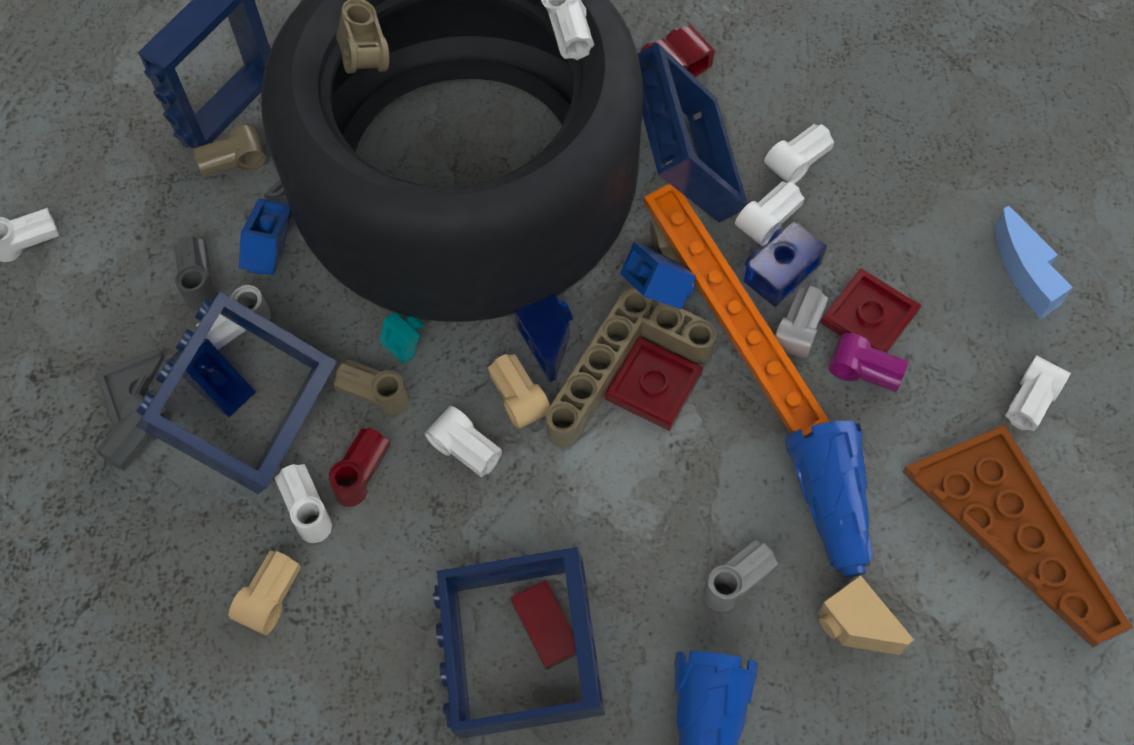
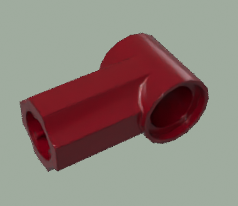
M369 427L367 429L361 428L343 459L331 467L329 482L335 499L341 505L348 507L356 506L366 498L367 485L390 448V441L380 432ZM346 480H356L349 487L340 486Z

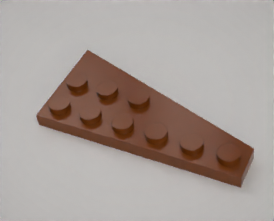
M1005 425L905 466L903 473L1090 646L1095 647L1133 628Z

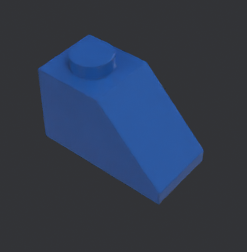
M258 199L241 231L240 269L250 270L255 274L274 275L282 258L292 215L289 204Z
M633 242L620 272L644 297L679 309L682 308L685 300L692 294L696 278L682 264L637 242Z

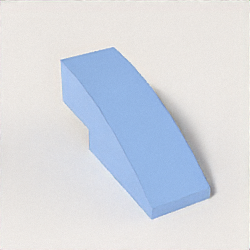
M1010 206L1005 207L994 227L997 246L1013 284L1025 302L1042 319L1063 304L1073 287L1052 267L1058 254Z

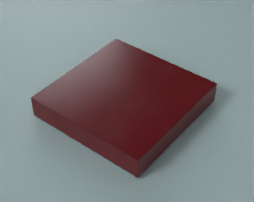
M860 268L823 315L820 323L840 336L845 333L860 335L870 342L872 348L888 353L917 315L922 305Z
M638 337L606 391L605 400L670 431L701 377L703 367Z

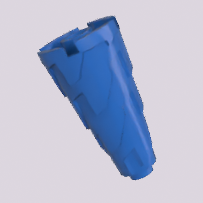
M835 421L811 426L812 432L807 434L808 438L805 439L803 438L802 429L791 433L785 438L786 449L793 461L804 499L810 506L816 528L824 543L830 566H834L835 571L842 572L843 578L866 574L865 567L870 565V559H873L868 531L869 513L865 491L868 487L862 449L863 433L860 422L856 424L855 421Z
M682 651L676 652L674 660V692H677L679 745H738L739 738L744 729L747 705L751 703L755 678L758 672V663L749 659L747 670L742 669L741 657L689 651V659L686 662L685 653Z

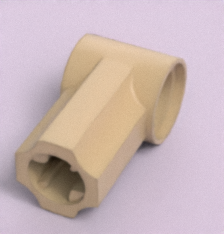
M505 354L495 359L492 365L488 367V374L502 395L505 409L514 426L520 430L545 417L550 407L549 401L538 384L534 385L516 355Z
M269 551L249 587H243L235 596L229 609V619L263 635H268L280 618L283 607L281 602L301 569L299 563L278 551Z

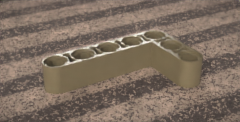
M635 288L624 291L547 411V437L550 442L558 447H569L579 439L638 337L693 363L704 364L713 355L716 340V329L707 320L682 308L679 309L644 297ZM632 308H636V309H640L641 312H639V313H632V312H629L628 310H629V309H632ZM670 324L673 326V328L665 329L660 327L659 325ZM622 336L625 339L622 341H614L610 339V337ZM700 339L703 340L706 344L697 345L694 344L692 340ZM601 363L605 364L607 368L597 370L592 366ZM578 392H585L590 396L585 399H578L573 395ZM560 421H567L572 424L566 429H560L555 426Z

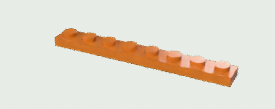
M670 183L645 196L643 203L682 265L696 276L694 284L788 432L791 434L802 429L803 438H805L807 434L812 432L811 426L829 423L830 421L686 197Z

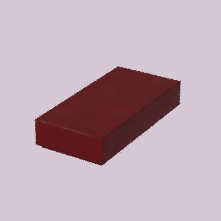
M546 580L510 597L545 670L576 656L573 631Z

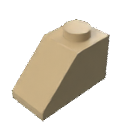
M859 576L826 600L818 612L820 616L819 622L823 630L832 639L837 638L843 646L901 655L914 641L862 576Z

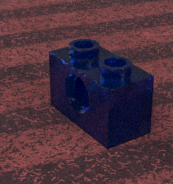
M794 221L785 230L782 228L778 229L762 251L757 249L748 257L745 262L744 283L772 306L776 307L822 264L827 246ZM777 260H783L788 264L779 263Z

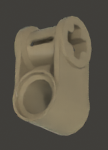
M364 0L346 1L341 9L336 33L345 71L348 74L355 73L356 69L377 68L379 72L387 71L389 67V48L386 38L382 34L374 7Z

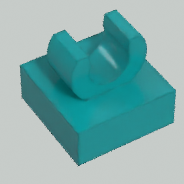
M394 312L384 318L379 342L402 364H405L414 358L417 342L421 340V336L417 331L422 329L424 324L418 318L412 316L404 321Z

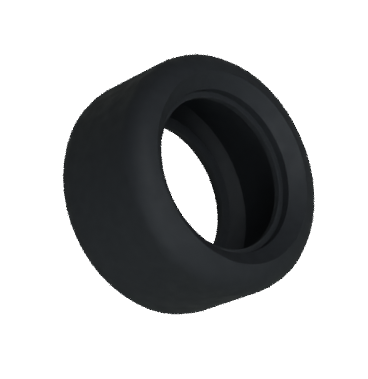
M302 0L279 31L268 55L261 90L262 121L266 141L298 230L317 259L341 284L375 305L402 315L442 322H471L512 315L538 306L576 284L606 255L621 232L636 193L643 105L642 74L637 50L628 27L610 0H581L586 8V20L594 46L590 49L589 55L579 60L573 58L564 59L561 55L549 13L541 0H364L369 2L376 11L382 34L386 38L389 48V67L385 72H379L377 68L356 69L355 73L349 74L345 71L342 53L336 38L341 9L348 0ZM482 79L517 87L540 100L557 116L562 124L554 139L532 160L503 176L472 185L438 187L407 182L376 169L356 153L357 146L365 130L385 107L417 88L447 80Z

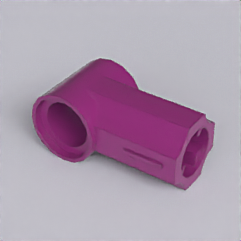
M845 333L838 340L828 370L832 375L841 380L853 382L862 379L897 392L908 366V361L872 348L870 342L860 335Z

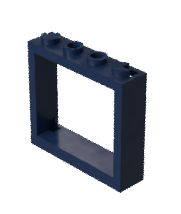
M192 0L138 54L146 69L144 73L151 80L155 89L153 93L163 106L165 111L163 115L174 130L173 136L181 141L183 147L197 148L212 143L261 93L264 69L271 49L255 0ZM228 17L244 65L194 114L175 68Z
M657 42L638 53L643 84L642 115L658 175L720 223L740 213L748 205L717 98ZM701 111L702 117L695 120L694 115ZM683 113L687 116L698 157L694 155Z
M219 292L213 302L207 298L205 299L194 317L201 321L194 332L187 329L177 344L176 349L181 351V354L175 364L168 360L156 380L162 383L156 395L154 396L148 392L136 412L142 415L136 426L259 494L270 483L337 361L222 292ZM219 314L312 368L255 469L158 415Z
M578 547L437 571L438 585L434 586L435 593L433 594L435 607L441 610L442 623L436 624V635L439 647H444L445 662L440 663V678L443 687H448L449 703H444L443 713L446 715L447 728H451L455 735L462 739L605 715L584 562ZM565 573L583 701L471 719L458 591Z

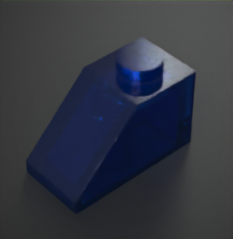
M552 294L538 302L514 310L516 328L549 383L557 378L570 338V321L573 320L568 305L564 301L559 302L555 294Z
M206 338L182 375L197 392L229 418L256 393ZM177 351L169 361L175 364L181 351Z

